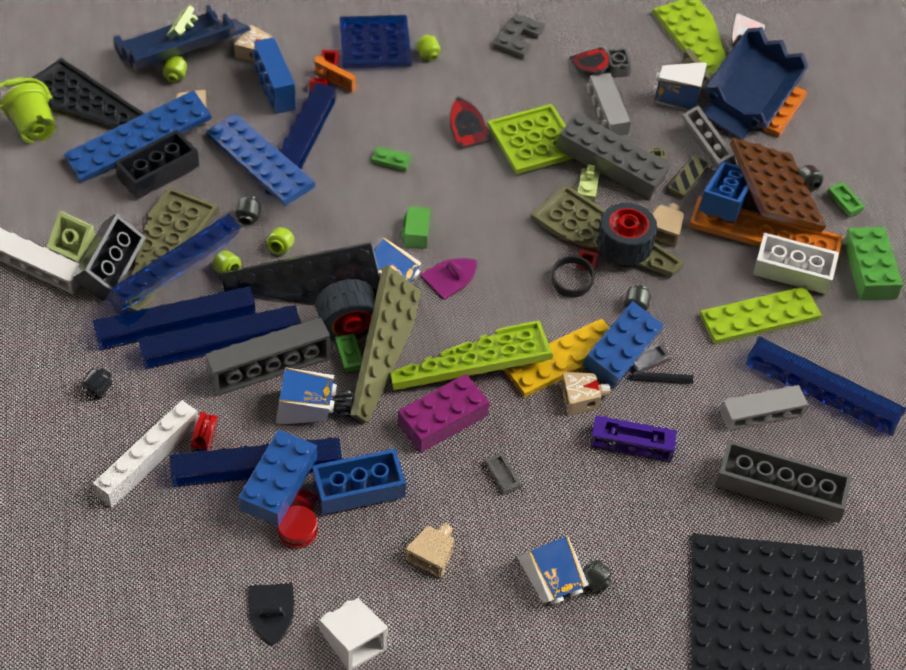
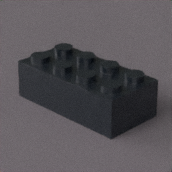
M178 130L114 162L117 178L137 199L200 166L198 150Z
M117 213L102 223L72 278L100 300L104 301L110 298L119 289L146 237Z

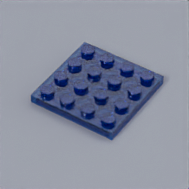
M407 15L339 17L343 69L412 66Z

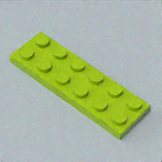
M806 286L700 310L699 316L714 345L818 321L821 319L822 314Z

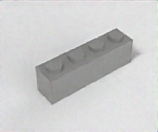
M611 74L590 76L589 83H587V92L591 94L592 104L596 106L597 117L601 119L602 126L620 136L628 135L631 122Z
M699 106L683 114L686 127L717 170L723 161L737 166L735 155Z
M799 385L786 386L782 389L766 390L762 393H750L741 397L727 398L723 400L720 413L728 431L804 416L808 403Z

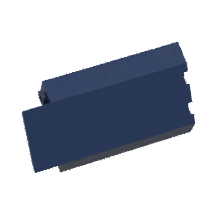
M206 5L205 13L196 16L198 20L194 23L190 20L194 26L191 29L184 26L186 30L180 37L176 36L170 39L167 36V33L173 26L172 24L126 40H122L120 35L114 36L113 47L121 61H125L129 66L133 65V69L137 70L250 31L251 28L236 19H229L226 13L223 14L222 21L219 20L216 12L211 9L210 5Z
M763 27L748 28L703 89L709 104L703 113L709 121L739 140H744L751 129L767 128L809 68L804 52L788 54L783 40L768 41Z

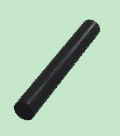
M633 371V379L693 383V375Z

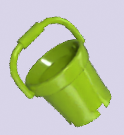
M23 77L7 79L0 83V88L15 86L2 97L0 110L12 121L22 139L27 143H35L34 140L40 139L42 142L50 138L56 130L54 127L56 122L48 105L52 95L46 85L38 79Z

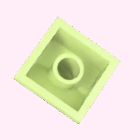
M59 211L47 247L77 262H81L95 238L94 227Z

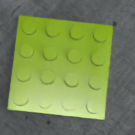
M553 104L503 116L487 122L489 130L516 175L574 159L555 148L559 134L566 125Z

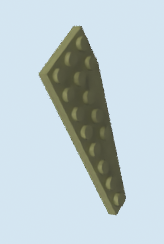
M568 185L562 187L531 214V220L559 239L600 252L597 245L600 219L605 210ZM654 242L651 255L645 261L635 265L673 277L683 267L684 262Z
M168 187L149 212V220L145 226L144 233L146 238L135 260V268L132 271L131 282L123 302L124 310L139 316L144 313L219 211L218 205Z
M383 266L350 414L362 423L369 422L391 376L390 372L393 371L414 327L418 303L421 297V291L391 266Z

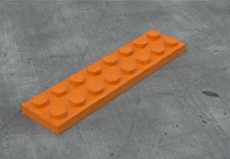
M698 197L689 228L758 247L761 245L764 233L835 252H840L843 240L842 235L827 231L820 232L762 217L760 213L746 209L741 210L735 222L725 221L720 217L706 215L704 212L699 211L702 197Z

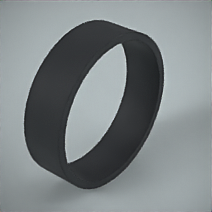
M575 255L565 256L559 259L553 267L552 284L564 296H583L593 286L594 268L583 257ZM575 263L582 265L589 271L591 281L581 289H567L557 282L555 272L562 265Z

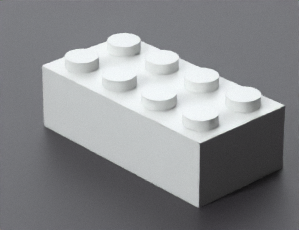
M764 233L753 275L797 287L806 286L808 290L828 294L839 252Z

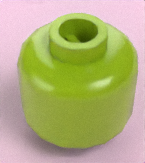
M428 34L418 39L416 49L421 59L436 60L441 52L437 39Z
M180 56L166 59L162 74L170 82L182 81L186 74L187 63Z
M284 227L275 228L267 238V247L276 255H284L293 246L294 236L290 230Z
M223 250L214 257L212 265L214 271L220 274L222 271L241 268V260L230 251Z

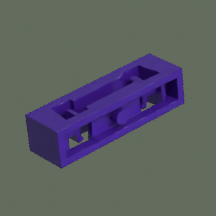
M595 415L590 447L672 462L677 430ZM602 440H607V441H609V442H616V443H615V445L608 444V443H602ZM651 448L652 450H660L662 451V454L649 452L648 449Z

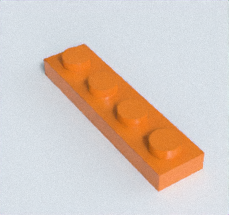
M795 86L767 128H763V131L779 138L805 99L808 91Z

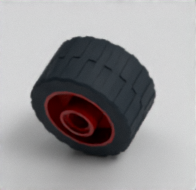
M620 203L608 207L600 219L597 236L599 251L605 258L620 265H635L645 261L653 251L658 226L654 215L648 209L633 203Z
M357 279L338 281L323 289L317 296L315 307L318 317L322 318L330 334V339L335 340V337L353 333L356 339H359L369 332L376 299L368 283Z

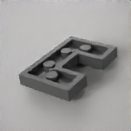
M515 13L494 41L493 48L524 60L531 50V44L519 40L520 36L525 34L538 39L545 30V24Z

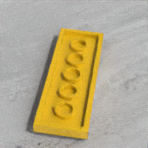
M601 318L549 343L552 351V360L510 367L503 371L525 398L562 380L563 372L577 373L585 369L586 367L582 365L583 361L609 330V326Z

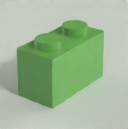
M408 206V212L404 213L403 225H406V227H402L401 231L404 247L427 249L431 208Z

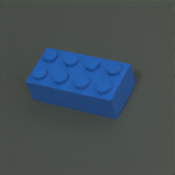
M275 38L254 41L252 55L255 62H253V68L255 73L258 72V80L260 84H263V92L265 96H268L270 108L274 109L275 114L296 110L295 83Z
M724 161L721 163L704 190L699 211L704 212L706 215L720 217L725 221H736L751 194L740 166Z
M632 301L587 354L582 365L614 389L658 336L664 325Z
M278 430L238 497L239 510L279 527L317 459V445Z
M396 449L312 466L313 482L322 515L406 497V481Z

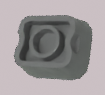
M608 49L606 53L609 56L610 64L606 69V73H610L615 78L630 76L632 73L631 60L627 49Z

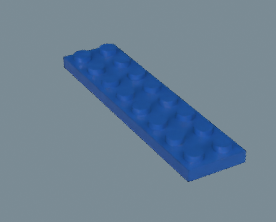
M192 90L63 153L79 182L83 183L115 167V161L175 130L182 134L212 119L211 114L196 92Z
M236 113L206 131L207 136L284 206H287L316 187L315 182Z

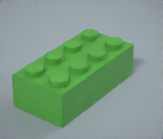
M848 228L843 244L859 299H897L903 283L886 228Z

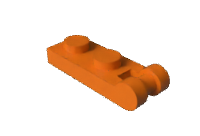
M316 56L314 58V64L316 65L314 73L317 76L328 79L329 82L351 93L356 90L355 75L325 61L323 56Z

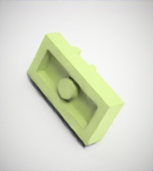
M189 5L181 11L167 33L170 39L176 36L180 37L186 30L184 26L188 29L194 26L190 20L194 23L198 18L195 15H191L194 11L192 6Z
M588 164L587 169L582 168L578 192L595 202L600 172L595 170V165Z

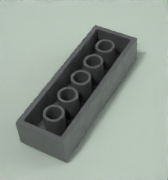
M578 112L574 114L561 131L555 146L556 149L587 166L588 164L595 165L596 171L648 200L651 199L665 179L671 165L669 162Z
M322 318L312 319L299 325H293L277 332H271L267 335L252 338L248 341L205 354L208 379L216 397L284 375L285 367L300 370L330 360V334Z
M728 440L715 487L839 523L846 508L852 475Z

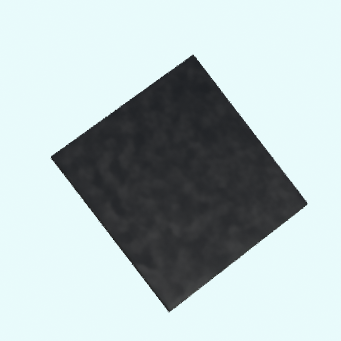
M692 533L691 670H871L863 551Z

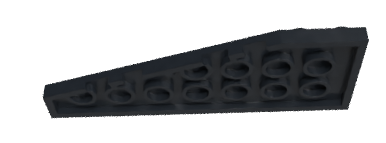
M63 58L58 59L32 77L46 85L52 95V99L48 102L49 108L112 128H117L145 114Z
M372 241L222 271L220 273L224 291L228 293L314 303L323 289L338 281L357 279L368 283L376 299L381 277Z

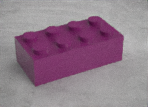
M465 374L398 410V425L419 452L422 453L487 417L490 402Z

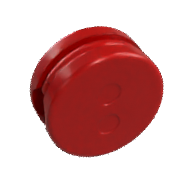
M203 411L199 414L192 434L191 449L202 450L204 453L209 452L218 426L219 417L217 415H211Z
M304 506L289 507L279 527L277 526L280 541L287 547L294 549L309 546L316 539L318 533L317 518L313 511Z

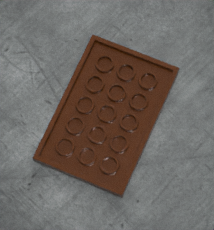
M732 138L729 144L761 216L822 232L826 228L823 217L816 207L817 205L811 196V192L804 185L805 180L797 175L799 168L793 159V155L789 152L767 148L757 143L753 144L743 139Z

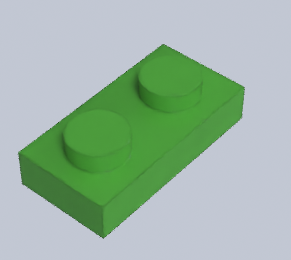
M377 146L371 164L406 172L412 160V155Z
M844 182L828 188L827 193L848 217L864 211L865 205Z
M355 334L335 337L336 347L344 372L360 370L362 356Z

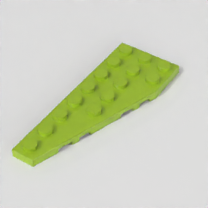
M679 0L653 8V15L680 49L684 52V49L690 48L701 62L707 63L706 69L713 76L726 58V54L713 15L700 0Z
M539 320L499 328L495 330L496 333L487 336L484 334L479 336L480 340L473 343L464 342L440 352L441 355L432 359L429 356L424 358L423 363L418 365L409 364L390 372L394 390L406 389L412 386L459 378L465 374L467 376L484 374L510 367L545 362L546 360L553 359L552 351Z

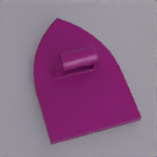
M468 258L446 260L420 274V277L445 300L465 288L472 281L476 272L477 260Z

